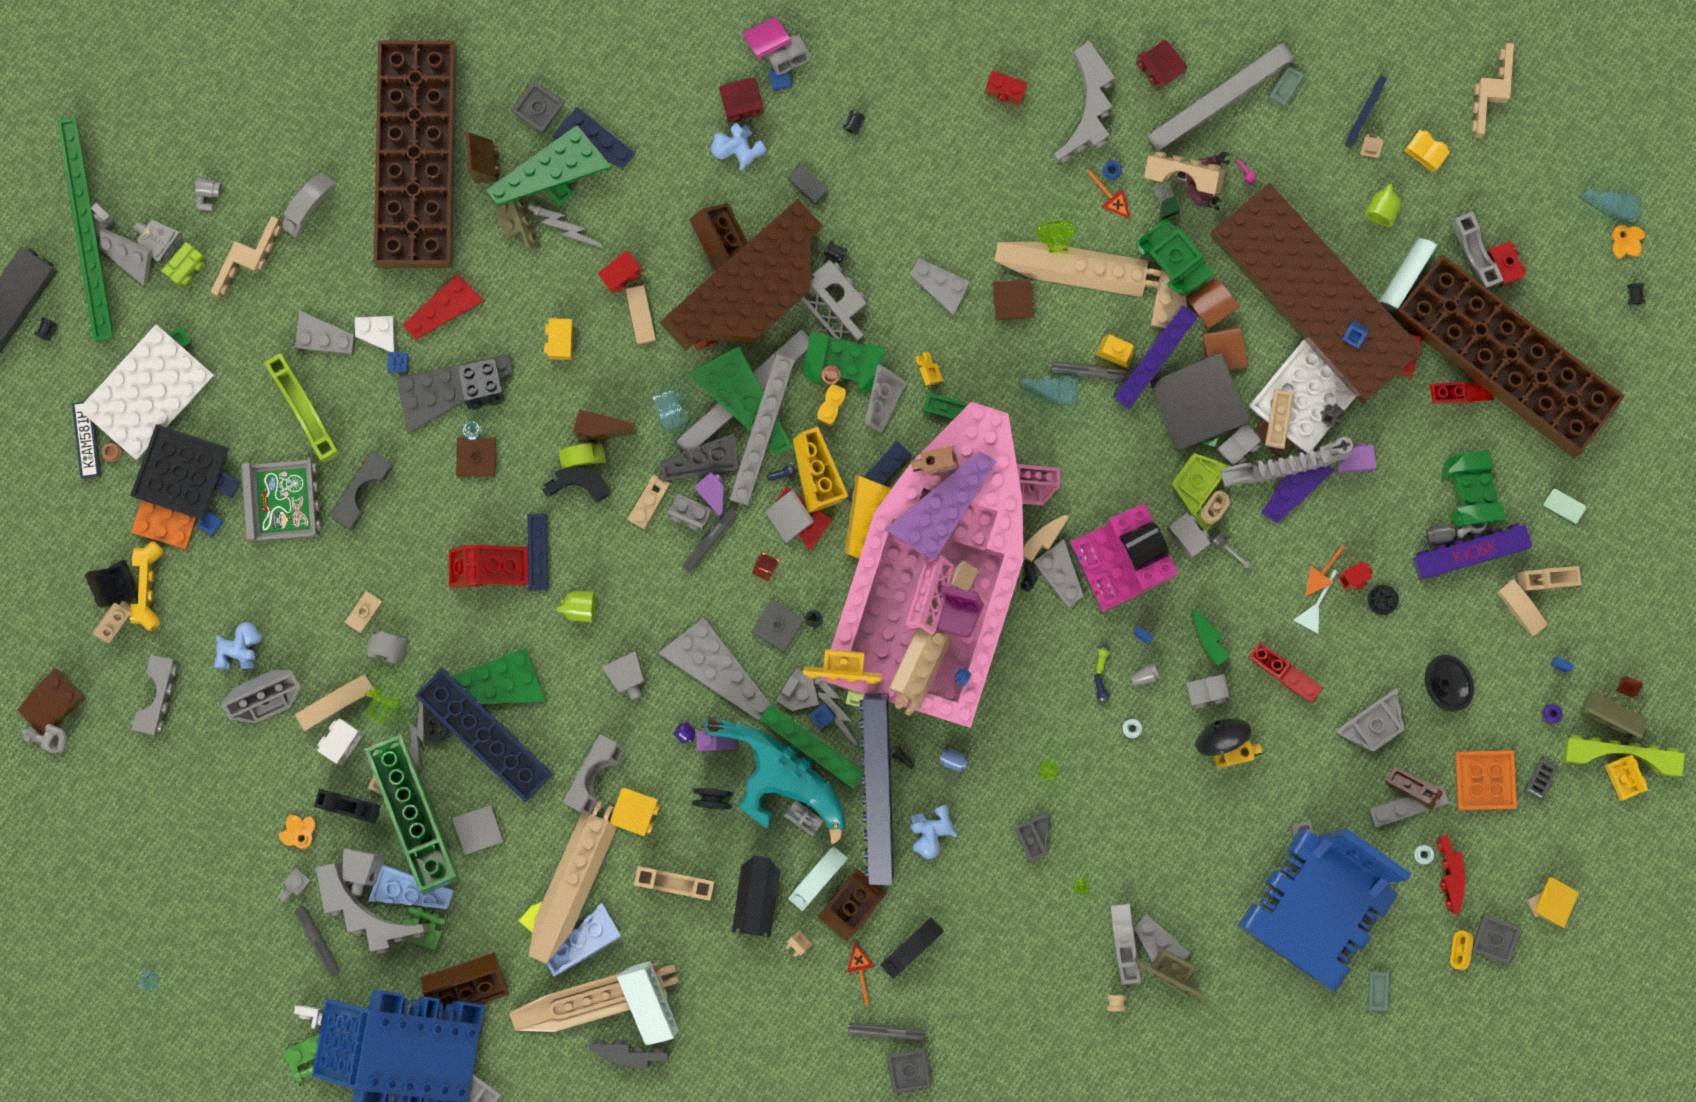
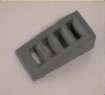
M1541 757L1523 791L1540 801L1543 800L1559 766ZM1543 764L1552 769L1551 773L1542 768ZM1539 772L1548 775V779L1539 775ZM1536 778H1538V779H1540L1541 781L1545 782L1544 786H1543L1542 784L1536 782V781H1535ZM1533 785L1541 788V791L1539 792L1532 788Z

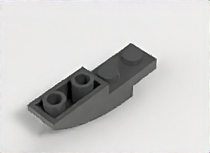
M594 1040V1043L589 1044V1048L596 1054L624 1066L648 1069L649 1061H668V1052H664V1048H652V1052H644L645 1048H633V1052H630V1044H625V1040H613V1044H607L606 1040Z

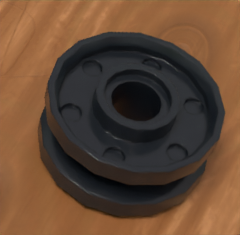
M693 788V793L700 795L701 800H692V806L718 810L732 809V805L724 802V798L733 797V792L710 788Z

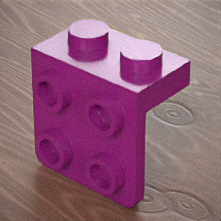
M943 585L940 593L945 602L937 630L969 638L972 635L984 603L979 594L974 590L965 591L954 585H950V587Z

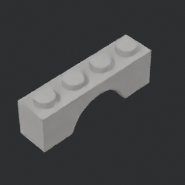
M1473 211L1455 218L1451 226L1475 279L1487 289L1498 286L1504 280L1497 264L1490 259L1483 246L1480 227Z
M150 655L146 674L154 680L157 693L155 700L149 707L136 711L132 730L156 736L159 735V732L163 731L164 721L162 719L169 708L167 700L173 691V676H176L178 672L177 661Z
M600 734L595 740L589 755L585 758L584 764L576 775L570 790L566 793L563 803L590 816L598 801L594 792L596 776L603 768L617 765L626 748Z

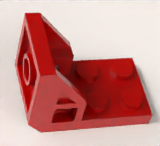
M465 545L448 550L449 588L487 585H528V547Z

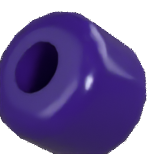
M1555 704L1545 706L1541 713L1542 719L1549 724L1557 723L1562 718L1561 708Z
M683 722L675 729L673 734L681 743H686L687 741L690 743L694 739L695 729L688 722Z

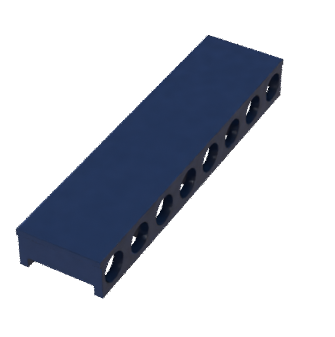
M443 667L415 695L427 709L524 802H527L553 775L531 751Z

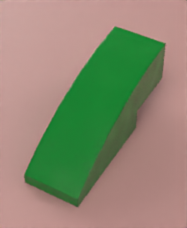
M1194 609L1191 615L1197 638L1206 655L1217 668L1230 655L1217 642L1222 635L1197 609Z

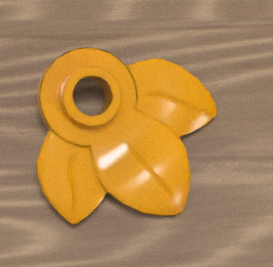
M1625 225L1616 226L1612 231V239L1614 240L1612 249L1618 259L1623 258L1626 253L1635 257L1640 256L1642 252L1640 240L1646 237L1644 231L1636 226L1629 228ZM1622 231H1623V233H1624V237H1623V238L1620 236V233H1621Z
M289 815L286 820L287 830L279 833L280 840L287 846L295 845L299 849L310 847L313 841L312 833L316 827L312 816H308L302 820L296 815ZM305 836V840L300 842V838Z

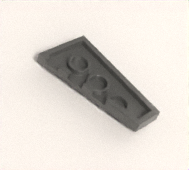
M734 433L660 461L663 481L706 475L710 472L719 473L738 470Z

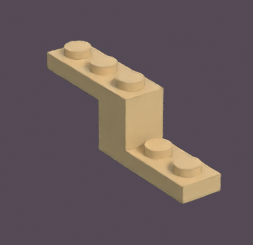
M1506 43L1503 49H1500L1499 60H1502V64L1498 69V78L1501 79L1481 78L1478 83H1475L1474 95H1477L1476 102L1473 103L1475 120L1472 121L1471 125L1474 138H1482L1485 134L1487 102L1507 103L1510 100L1514 43Z
M271 216L256 250L234 241L211 290L215 297L221 299L223 295L227 294L229 290L228 283L231 278L235 277L237 265L257 274L259 270L264 268L266 264L265 257L267 253L272 251L274 238L282 230V223L279 219Z

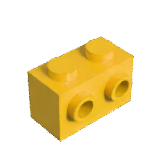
M549 318V324H545V335H548V343H545L544 353L548 354V358L552 360H572L573 320Z

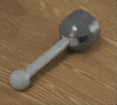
M1221 531L1210 541L1216 548L1224 547L1243 563L1244 568L1250 567L1249 561H1245L1226 544L1227 538Z

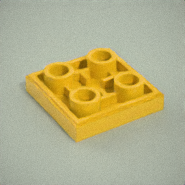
M1549 877L1534 913L1565 928L1579 892L1555 878Z

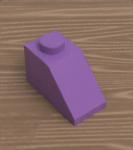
M1368 443L1356 444L1357 447L1353 448L1352 456L1341 462L1336 468L1335 474L1373 471L1376 469L1374 445L1368 446Z
M710 472L694 489L721 518L724 507V486L722 485L724 481L718 474L713 475Z
M696 731L698 752L737 750L736 739L710 736L706 731Z

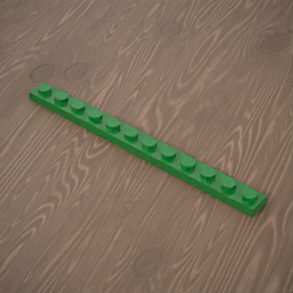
M76 117L57 120L93 340L94 342L114 339L93 210L91 209L92 203L78 119Z

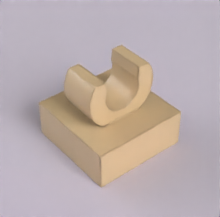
M1367 134L1364 137L1360 155L1379 158L1383 139H1380L1379 136L1372 138Z
M799 930L787 941L789 944H787L786 949L792 947L796 951L793 956L796 957L798 955L801 956L813 944Z

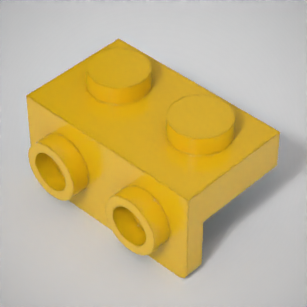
M1633 755L1622 757L1605 765L1620 801L1648 790L1646 779L1642 776L1639 764Z

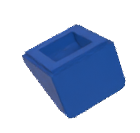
M1353 321L1342 340L1359 349L1370 330Z

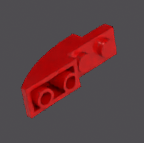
M1476 382L1430 384L1433 404H1470L1494 400V396Z
M1261 642L1257 644L1248 657L1278 682L1311 704H1313L1323 690L1321 685L1293 667L1290 662Z
M1443 835L1437 837L1436 846L1438 852H1442L1444 859L1441 861L1442 867L1445 872L1447 871L1448 875L1442 876V881L1439 883L1442 892L1446 893L1447 900H1445L1448 912L1451 911V914H1458L1465 892L1464 862L1461 851L1453 853L1449 836Z

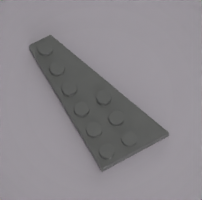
M509 353L398 377L397 382L408 433L414 432L417 428L426 425L434 418L465 402L458 371L460 366L494 359L501 381L513 373Z

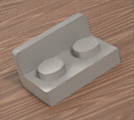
M677 494L667 514L671 516L670 520L679 524L683 521L688 524V528L698 531V529L704 530L712 509Z

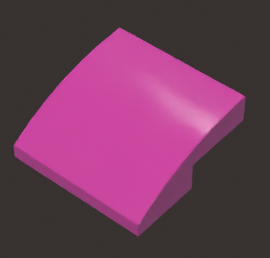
M776 16L742 33L757 59L791 42Z

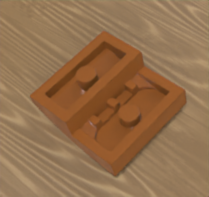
M1217 278L1186 299L1196 315L1198 314L1208 329L1240 308L1233 296Z
M1240 327L1202 334L1207 358L1221 353L1228 370L1248 367Z

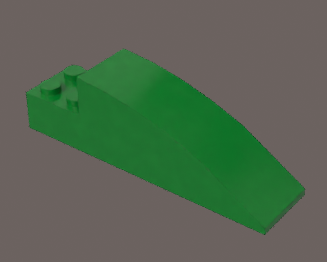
M399 734L366 748L365 752L419 892L425 895L460 880L448 850L450 845L402 735Z

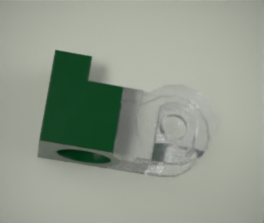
M1166 181L1157 182L1153 189V196L1162 207L1159 212L1161 220L1179 214L1180 207L1170 185Z

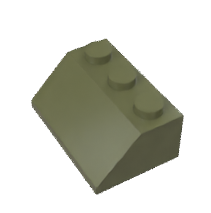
M1597 691L1596 693L1589 694L1580 712L1581 715L1631 741L1642 738L1646 718L1642 717L1641 712L1635 709L1630 711L1624 708L1625 704L1617 700L1613 702L1607 699L1608 696L1602 692Z

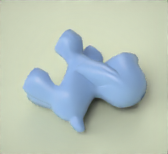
M737 123L731 127L732 138L722 132L715 133L711 145V152L718 159H725L732 154H736L740 162L739 170H743L755 158L767 153L761 141L756 142L754 147L750 149L747 139L753 133L745 123L741 127Z
M244 622L237 626L233 641L222 639L219 635L216 636L217 655L214 661V668L229 669L228 657L240 661L241 669H254V662L252 660H255V653L253 650H248V648L259 643L262 635L258 633L252 623Z
M947 804L934 809L939 820H926L923 813L910 817L913 825H910L912 831L915 834L922 833V836L913 843V851L919 853L925 859L935 858L939 854V836L952 835L957 837L952 821L949 819Z

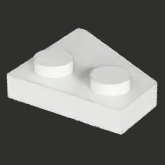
M356 317L355 337L388 352H395L394 317Z

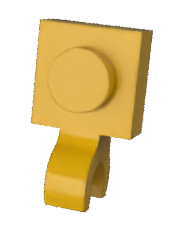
M929 351L923 352V356H916V362L922 366L919 369L926 386L939 384L944 381L937 363L933 364Z

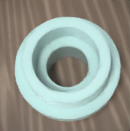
M1129 719L1123 725V733L1128 738H1136L1142 732V725L1136 719ZM1130 725H1134L1136 727L1135 732L1129 731Z
M1421 845L1416 848L1414 857L1420 864H1429L1434 858V851L1430 846ZM1422 851H1425L1427 853V857L1425 859L1421 857Z

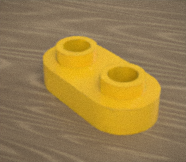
M1460 930L1453 937L1450 963L1455 969L1465 970L1470 964L1473 947V936L1470 932Z

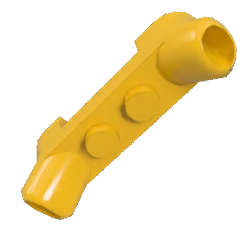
M151 541L145 548H134L132 556V566L140 568L138 604H130L131 624H141L147 631H153L160 624V618L150 609V601H153L151 582L154 581L152 564L164 554V550L154 541Z

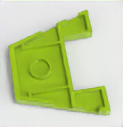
M1193 453L1170 485L1190 514L1196 518L1199 527L1208 532L1213 524H1208L1202 519L1201 506L1222 479L1220 471L1231 467V465H1226Z

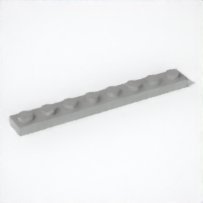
M775 354L729 500L745 505L749 503L795 361L792 358Z

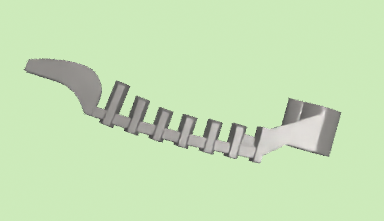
M1341 437L1337 441L1320 447V451L1314 452L1313 449L1310 450L1309 454L1304 455L1301 452L1300 456L1293 457L1289 455V459L1283 460L1281 457L1276 462H1272L1270 459L1267 464L1258 461L1257 466H1253L1252 463L1231 466L1220 471L1223 485L1228 487L1244 483H1262L1269 479L1275 480L1278 477L1284 478L1287 475H1296L1299 472H1307V470L1311 469L1316 470L1323 466L1327 467L1336 461L1350 458L1353 454V443L1349 438ZM1341 446H1345L1347 450L1343 451V448H1341Z

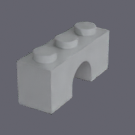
M829 260L812 274L813 278L815 277L826 291L832 287H839L843 290L844 297L837 304L852 319L867 307L865 302L867 298L861 291L857 292L853 288L855 284L849 277L845 278L841 274L843 271L836 262L833 264Z

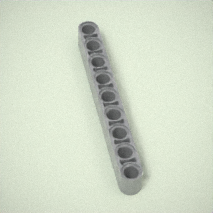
M1284 43L1278 45L1156 129L1147 138L1158 152H1162L1287 66L1295 59Z
M803 330L795 334L753 372L762 391H764L775 354L795 360V364L807 353L810 337ZM718 403L683 434L676 443L684 451L704 445L735 417Z

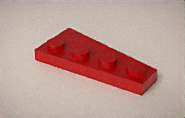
M457 274L402 326L417 340L437 329L442 324L453 320L458 315L466 313L474 306L482 304L484 300Z

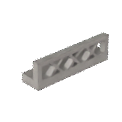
M814 277L810 281V290L812 289L817 294L816 301H808L805 297L801 300L833 338L842 340V334H850L855 339L853 342L859 343L864 338L862 332ZM818 305H826L828 307V316L820 315L817 312ZM830 319L839 320L841 323L840 330L831 329L829 326Z

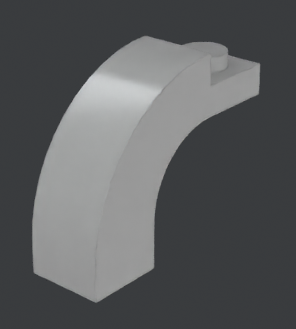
M322 172L308 181L284 213L285 218L281 225L282 228L295 238L299 236L313 210L330 197L336 182Z

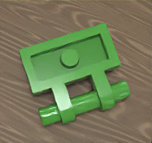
M410 906L408 914L414 915L413 921L405 919L404 924L420 925L419 922L422 918L431 921L430 931L424 932V937L413 939L412 935L406 936L405 939L436 950L442 935V931L436 930L437 924L445 926L447 919L440 917V914L426 912L423 908Z

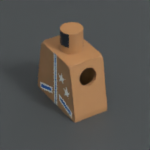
M951 446L922 452L921 459L911 461L913 472L924 470L927 475L959 469L956 451ZM935 459V463L930 465L931 460Z

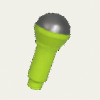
M1104 644L1100 645L1097 649L1099 658L1096 673L1102 674V671H1104L1106 658L1111 652L1110 647Z

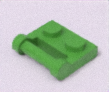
M319 1034L283 1052L297 1083L304 1081V1078L312 1075L314 1065L301 1072L298 1066L315 1058Z

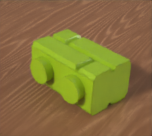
M185 242L161 271L182 288L183 285L187 286L192 281V275L195 271H200L204 267L206 258Z

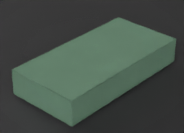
M1288 65L1268 98L1285 107L1303 79L1304 74Z
M1369 971L1367 1010L1388 1012L1390 972Z

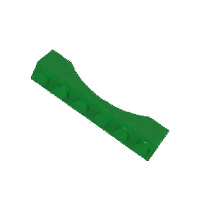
M771 704L760 717V722L805 753L853 789L864 774V772Z

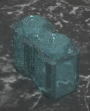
M674 388L652 395L665 433L687 425L686 420L689 417L686 409H681L679 402H682L679 391L675 392Z

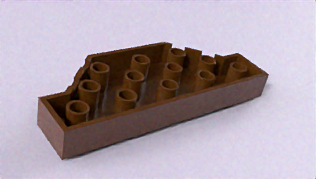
M799 199L795 200L665 316L660 324L685 352L698 340L710 339L721 342L752 344L810 291L811 238L823 228V225Z

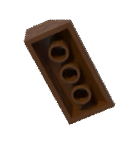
M728 203L703 208L689 219L715 272L748 243Z
M495 953L420 977L424 997L440 999L439 1003L443 1004L442 1017L444 1016L446 1005L453 1004L455 1001L483 1004L509 995L505 978Z

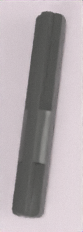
M1056 361L1051 363V372L1121 381H1124L1126 378L1125 369Z
M729 508L683 563V567L687 571L691 572L736 518L737 513L733 509Z
M304 906L297 908L294 913L331 977L340 973V969Z
M849 1023L848 1025L849 1034L919 1041L925 1039L924 1029Z

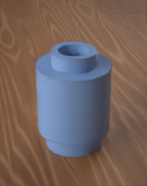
M944 748L939 763H942L944 767L960 772L961 769L965 770L969 759L965 758V753L951 748L949 750Z

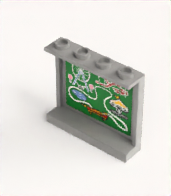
M311 458L301 461L255 465L250 463L241 464L246 540L255 542L319 536L318 531H321V521L317 518V512H320L319 500H316L319 486L318 482H315L317 464Z

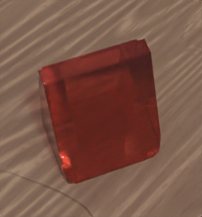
M761 552L754 565L752 574L769 581L779 560Z
M1625 676L1620 678L1616 691L1633 698L1642 688L1643 683Z

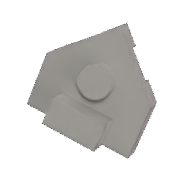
M796 668L776 701L791 711L819 705L813 679L803 675V672Z

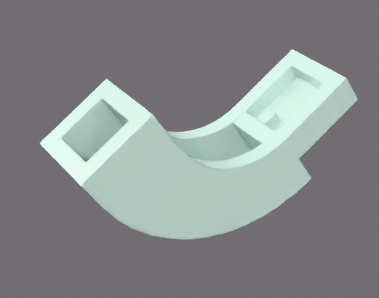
M833 846L788 899L803 911L848 858Z

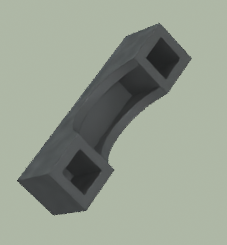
M374 452L366 455L362 462L363 467L360 471L357 470L352 477V484L344 489L341 495L343 498L340 503H336L331 510V513H333L331 517L351 530L355 529L363 516L358 505V496L362 488L371 482H385L394 468L390 462Z

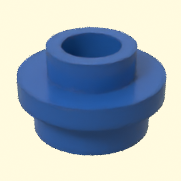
M1109 161L1103 167V174L1109 180L1118 179L1122 173L1121 165L1116 161ZM1114 168L1116 172L1111 174L1109 169Z
M964 667L956 672L954 676L956 685L965 686L972 674L968 671V668Z

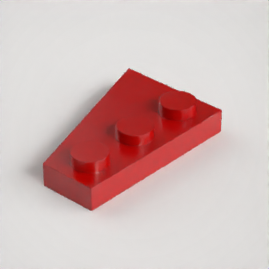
M786 486L775 502L790 492L791 489ZM795 493L807 510L805 499ZM821 511L810 513L809 515L814 522L798 534L809 552L833 521Z

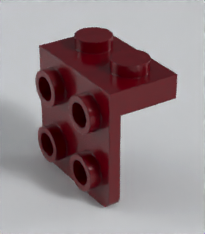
M1167 40L1161 41L1147 53L1141 52L1136 58L1138 69L1146 74L1150 84L1156 87L1158 91L1187 69L1185 62Z
M748 78L719 87L728 123L739 122L748 117L756 118L764 114V107L755 78Z

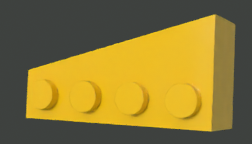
M816 427L800 433L793 439L806 508L810 514L840 503L848 497V494L819 428Z
M855 475L844 553L860 559L873 515L889 494L891 488Z

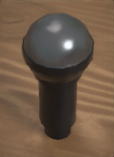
M895 745L891 747L890 755L892 758L899 759L910 769L914 768L913 761L903 754L900 746Z

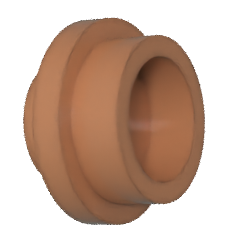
M826 366L822 370V379L827 384H835L840 380L841 372L837 367Z
M108 443L102 449L103 458L109 462H115L121 457V448L116 443Z

